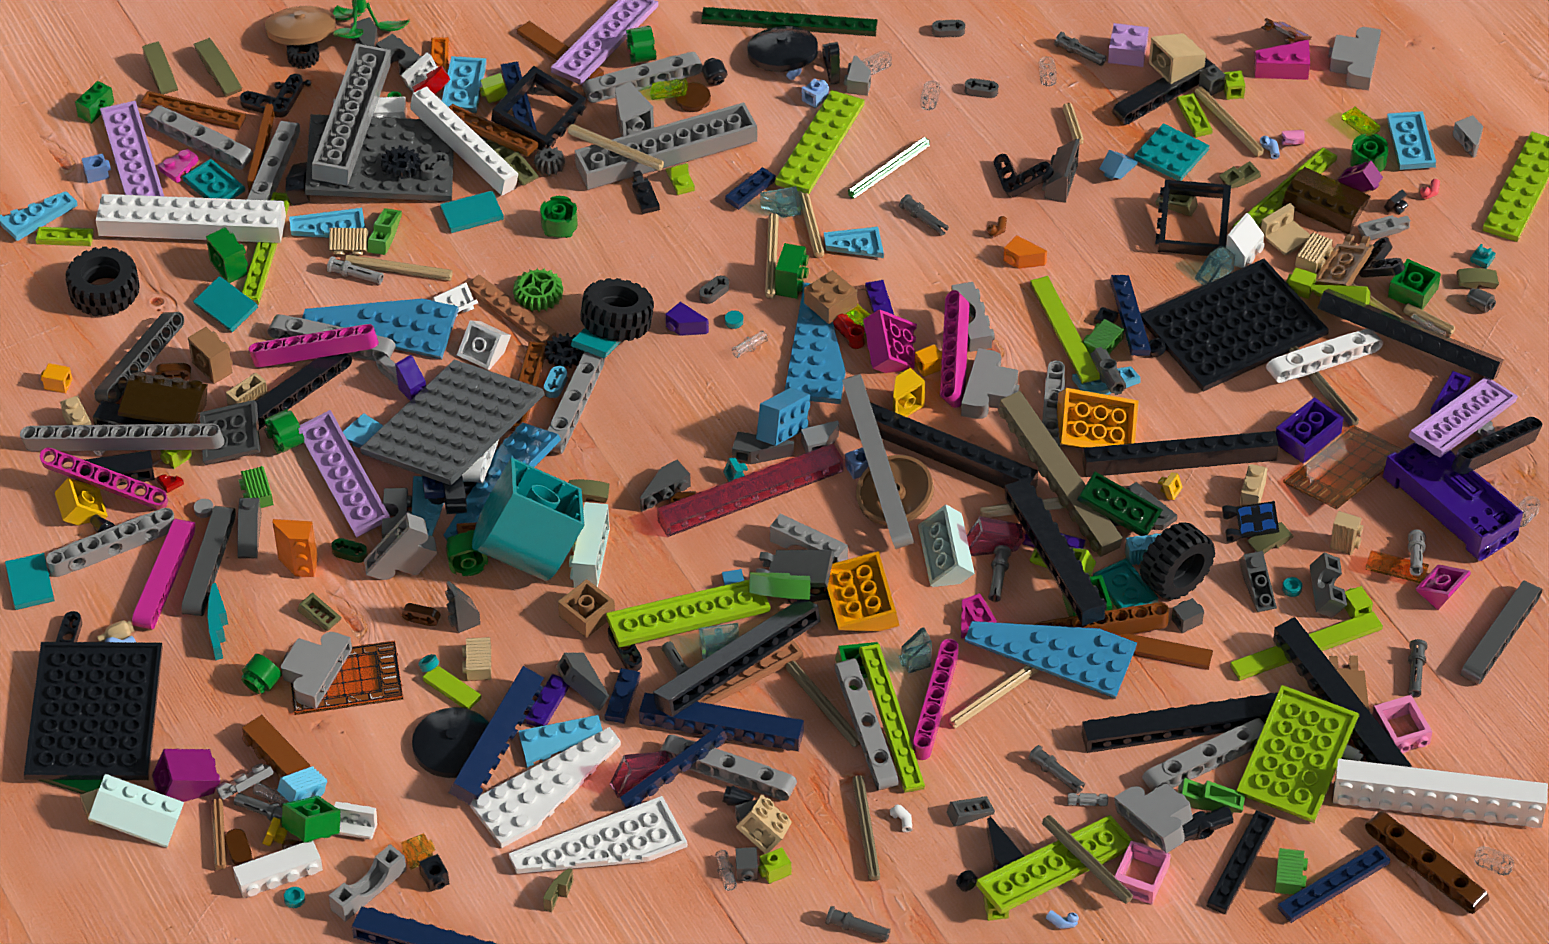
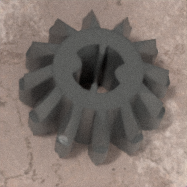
M551 146L547 149L542 147L541 151L538 150L534 158L537 171L541 172L542 175L548 174V176L550 174L557 175V172H562L565 164L562 151H559L557 147L552 149Z

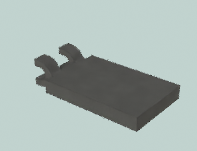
M776 550L775 555L769 552H760L759 559L763 561V567L770 568L769 571L757 568L756 573H790V575L810 576V587H827L834 552L833 550Z

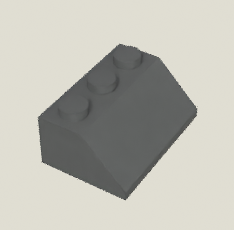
M1074 139L1059 147L1056 155H1052L1050 165L1054 169V173L1051 178L1043 182L1042 191H1045V199L1066 203L1078 167L1080 139Z

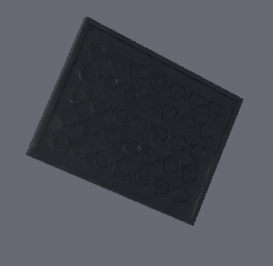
M1261 259L1141 314L1143 324L1156 338L1164 341L1166 350L1203 392L1288 353L1289 349L1294 346L1299 348L1327 335L1329 332L1327 326L1265 259Z
M41 642L24 778L39 780H103L105 774L121 780H149L163 651L162 643Z

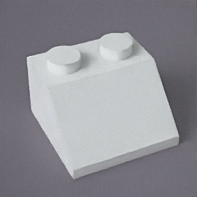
M1246 213L1227 235L1225 261L1239 268L1252 264L1257 253H1261L1265 246V243H1263L1264 234L1250 214Z
M470 320L457 356L490 370L504 354L511 335L481 321Z

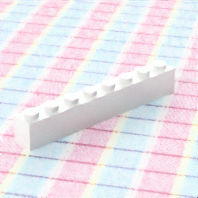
M425 87L412 93L410 109L501 196L516 188L518 173L431 90Z

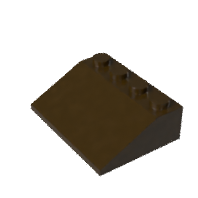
M1304 167L1292 179L1286 189L1282 205L1286 206L1290 203L1295 207V211L1349 234L1371 196Z
M144 372L132 373L126 385L118 416L169 424H195L200 417V412H203L207 403L208 384L197 380L184 381L182 378H165L163 375H146Z

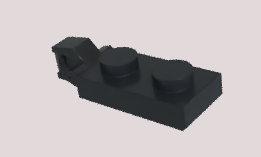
M641 170L633 172L632 190L641 213L645 214L660 210V205L648 178L643 179Z

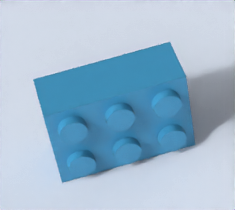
M789 388L760 403L756 439L776 446L799 434L801 429L807 428L808 410L811 405L810 394Z

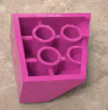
M1309 40L1254 51L1255 78L1308 80L1310 69Z
M880 309L864 318V329L872 368L883 373L905 371L909 368L914 369L915 350L913 349V343L916 342L914 330L917 329V324Z

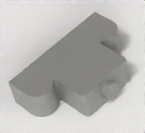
M1361 27L1357 29L1356 37L1337 35L1334 47L1329 49L1328 58H1331L1329 70L1331 72L1347 74L1346 83L1348 86L1369 91L1381 29Z
M978 348L962 400L961 416L975 419L985 418L988 415L989 406L999 408L1001 399L1019 391L1018 370L1001 367V355L998 352Z
M406 513L364 559L366 575L381 580H388L394 577L395 570L418 575L437 555L435 538L428 535L425 520Z
M327 632L321 637V645L303 639L296 640L290 652L285 654L281 670L283 680L293 683L295 698L298 703L317 709L352 651L350 637L336 632Z
M1163 784L1145 795L1143 788L1134 786L1114 797L1117 812L1164 852L1168 853L1184 842L1185 836L1182 825L1192 820L1193 817L1190 802L1182 793H1178L1168 784Z

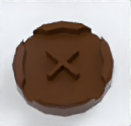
M687 83L677 89L675 100L676 104L681 106V109L684 111L698 112L710 104L711 94L710 90L700 83Z

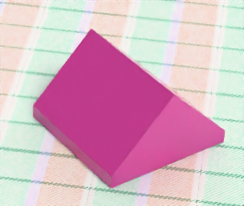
M1438 564L1417 586L1416 591L1439 610L1469 577L1471 572Z

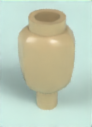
M121 620L108 626L105 632L98 635L97 638L99 642H105L110 637L124 640L135 631L131 621Z

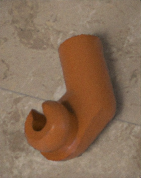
M1000 216L997 226L992 224L991 227L989 225L987 227L988 235L996 237L1006 231L1007 218Z

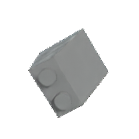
M631 82L615 88L616 115L620 136L623 137L654 128L653 106Z

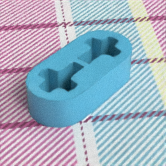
M555 366L550 370L544 383V393L547 397L557 398L560 396L568 379L565 367Z

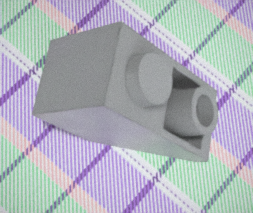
M853 56L852 63L849 62L847 73L849 74L845 75L844 85H847V93L868 96L871 86V70L858 56Z
M1473 115L1455 122L1453 136L1455 140L1459 141L1465 151L1473 158L1477 156L1483 125Z
M838 421L801 429V443L808 458L827 454L839 437Z

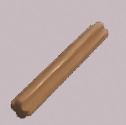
M218 798L211 801L214 865L216 870H224L226 868L224 815L222 799Z

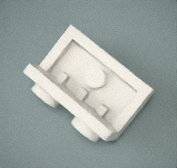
M427 52L419 57L417 62L410 68H407L401 76L405 85L414 93L412 87L427 79L426 74L438 67L432 56Z
M467 283L432 297L433 301L458 306V312L462 310L464 312L474 309L473 305L478 303L477 299H473Z
M335 802L334 806L341 810L339 835L371 840L377 827L376 808Z

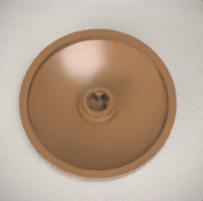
M296 6L272 14L265 22L267 36L277 43L305 45L329 37L336 29V20L334 14L327 9L316 6Z
M906 455L887 456L907 521L910 522L921 515L932 500L934 493L932 476L928 468L916 458ZM868 467L859 478L856 487L857 502L861 511L868 519L881 525H887L871 471Z

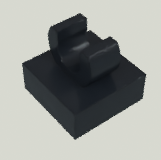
M1403 189L1388 200L1384 208L1388 212L1394 208L1396 213L1400 215L1408 207L1407 202L1403 200L1407 194Z

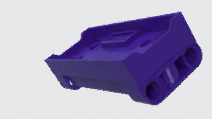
M1414 442L1400 452H1393L1388 455L1382 477L1395 489L1401 488L1463 541L1466 544V550L1477 560L1482 561L1514 541L1518 536L1523 512L1474 470L1467 474L1455 472L1451 466L1456 455L1451 450L1442 457H1438L1422 445Z

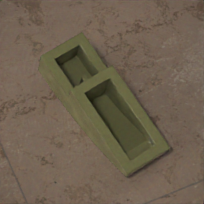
M157 41L142 46L144 58L160 94L164 95L177 91L176 81L160 42Z

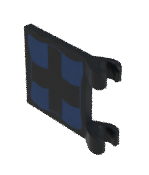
M1275 501L1237 507L1230 505L1222 507L1224 519L1228 520L1236 515L1238 519L1239 530L1229 528L1225 531L1228 543L1235 542L1240 538L1280 532Z

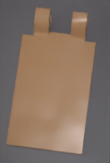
M1347 234L1343 244L1335 246L1317 274L1315 285L1351 286L1374 248L1373 245L1369 244L1370 236H1363L1359 246H1357V243H1352L1355 238L1354 235Z
M1358 655L1349 656L1350 663H1348V668H1338V656H1329V661L1369 710L1365 670L1358 671Z

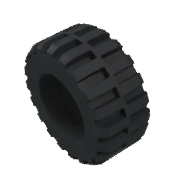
M95 247L90 251L82 252L80 256L77 255L73 259L74 262L71 261L66 270L68 293L71 302L78 310H82L83 313L88 315L91 313L93 316L117 314L120 310L124 311L127 309L128 305H131L138 296L140 284L136 264L131 256L127 255L124 251H119L113 247L111 249L108 247L97 249ZM102 278L114 279L110 283L103 285L91 284Z
M620 278L597 280L584 291L580 319L584 327L593 335H598L599 338H607L610 341L618 340V342H623L624 340L632 341L634 338L638 339L645 335L651 327L654 308L653 297L646 288H642L640 284H634L630 280L624 281Z
M1186 522L1173 524L1169 529L1163 530L1162 534L1157 535L1154 538V542L1148 546V550L1144 553L1143 560L1140 563L1142 581L1159 596L1167 600L1180 599L1181 596H1186L1191 590L1193 591L1197 588L1196 586L1204 580L1203 578L1209 573V568L1214 562L1215 547L1212 540L1193 524Z

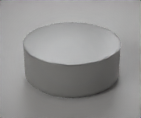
M200 499L195 502L194 512L196 516L200 518L211 516L214 508L211 500Z

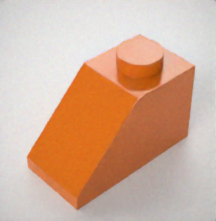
M1016 235L1004 247L1003 261L1018 269L1045 266L1047 263V250Z

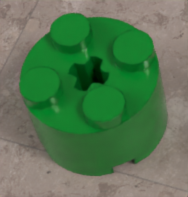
M650 25L626 30L627 49H630L631 64L657 59L656 49L654 50L653 31Z
M1361 134L1357 136L1352 144L1350 166L1372 161L1379 172L1384 170L1388 157L1387 141L1377 134H1372V136Z
M566 196L550 197L549 201H544L541 204V227L544 234L548 237L570 238L573 236V232L578 226L576 204L571 202V199Z
M285 409L264 420L267 427L264 431L268 439L272 438L277 454L284 453L305 442L303 433L299 434V422L291 410Z
M469 530L466 533L447 538L446 554L452 573H462V576L466 577L473 576L482 572L485 564H488L487 555L474 550L472 547L475 530Z

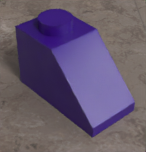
M681 301L665 314L666 327L679 336L701 335L709 332L708 319Z
M409 355L395 363L398 389L411 401L426 387V380L413 356Z

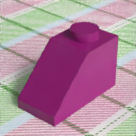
M1368 161L1346 168L1337 180L1356 190L1365 192L1378 188L1383 176L1373 162Z

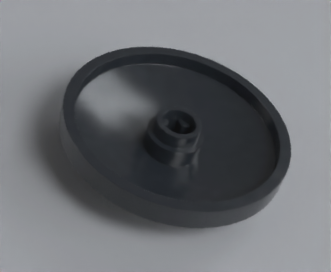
M773 27L757 33L750 39L747 46L748 58L755 66L764 70L775 72L792 71L808 65L816 58L818 54V41L811 32L799 27Z
M452 707L435 711L425 717L414 731L412 738L414 757L424 770L435 776L457 778L489 722L479 713L466 708Z

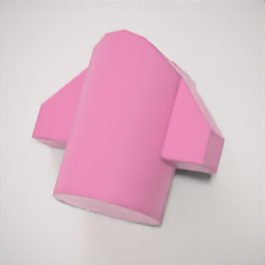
M1304 130L1282 131V145L1304 144Z

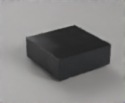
M1101 307L1094 318V324H1101L1104 319L1115 324L1119 317V312Z

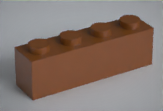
M263 715L242 727L243 742L246 746H251L254 749L256 756L260 760L263 759L266 765L271 766L273 772L277 773L279 780L281 777L310 767V764Z

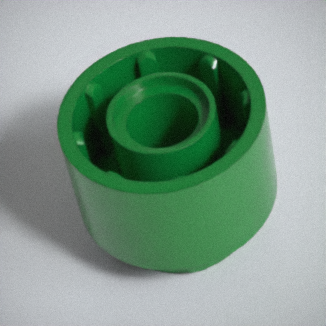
M256 653L242 669L243 675L241 680L253 692L263 694L265 690L270 691L282 676V672L268 658Z

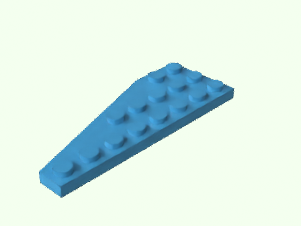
M804 283L785 390L794 388L810 394V401L841 404L844 387L842 379H845V367L833 322L828 324L804 303V288L811 284Z
M421 298L307 308L303 313L302 319L344 328L371 324L375 329L376 335L393 340L397 350L442 359L459 309L455 305Z
M526 423L517 426L515 431L495 451L484 482H477L467 496V513L456 514L444 533L446 540L450 536L457 535V523H473L478 521L490 493L511 457L535 467L562 440L557 433Z
M976 621L971 622L964 641L1115 699L1137 646V642L1098 628Z

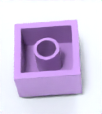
M1114 23L1109 45L1108 63L1143 67L1149 27Z

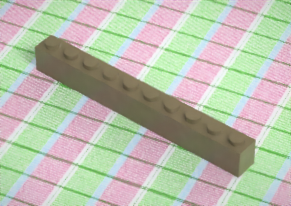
M1021 391L1001 399L998 408L1000 417L1006 420L1010 431L1017 436L1020 446L1026 449L1030 460L1037 465L1040 475L1046 478L1050 489L1059 497L1061 505L1069 511L1071 520L1077 523L1081 534L1089 540L1092 550L1102 557L1120 548L1122 536L1111 520L1077 501L1085 487V483Z

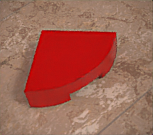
M164 474L157 477V481L167 493L184 485L183 479L179 476L174 477Z

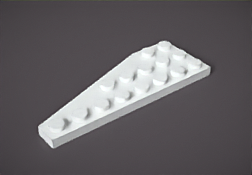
M609 727L480 795L478 800L473 799L470 807L500 847L503 848L537 830L542 825V822L554 813V809L561 802L564 803L584 783V779L589 774L592 775L596 771V767L603 760L606 761L621 746V740Z
M663 796L511 852L509 853V859L516 873L521 874L568 868L649 862L686 848L688 845Z

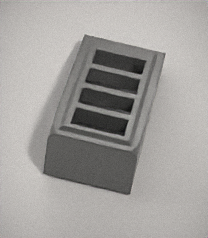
M987 796L952 801L947 809V815L954 827L995 813Z

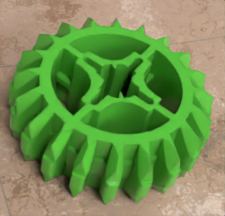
M537 268L535 271L529 269L528 273L523 272L522 276H518L514 282L513 288L516 302L525 309H530L531 312L538 310L539 313L543 309L547 311L548 308L554 309L555 305H559L564 291L561 278L557 274H553L552 270L546 272L545 268L543 270Z

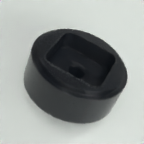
M1154 338L1149 341L1150 356L1158 357L1166 351V345L1162 339Z
M971 870L963 871L958 876L956 885L964 892L969 891L975 887L978 877Z

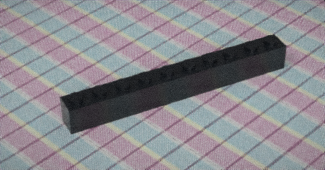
M1331 289L1323 292L1318 305L1320 310L1492 380L1498 376L1504 359Z
M871 403L881 438L1004 489L1005 485L1027 479L1035 489L1038 486V470Z
M1275 431L1085 447L1083 449L1082 463L1085 477H1091L1094 471L1107 476L1277 461L1279 445Z
M1027 479L1005 485V500L1081 624L1084 626L1105 619L1107 605L1104 598H1100L1097 587L1092 585L1089 574L1084 572L1081 561L1076 559L1074 550L1068 546L1065 535H1061L1058 524L1053 522L1051 513L1045 509L1042 498H1038L1036 495L1035 487L1030 485Z
M798 599L653 692L656 709L671 717L675 716L820 623L818 605L806 599Z
M1293 617L1274 627L1273 641L1275 645L1281 647L1286 659L1295 665L1297 673L1306 679L1309 688L1317 693L1319 699L1359 713L1358 720L1350 737L1353 739L1355 747L1364 753L1367 762L1412 767L1411 763L1298 620Z
M1278 693L1217 702L1211 701L1204 704H1191L1184 707H1171L1157 711L1150 710L1143 713H1130L1128 715L1110 716L1096 720L1090 719L1082 721L1081 734L1086 752L1092 753L1225 733L1257 718L1266 723Z

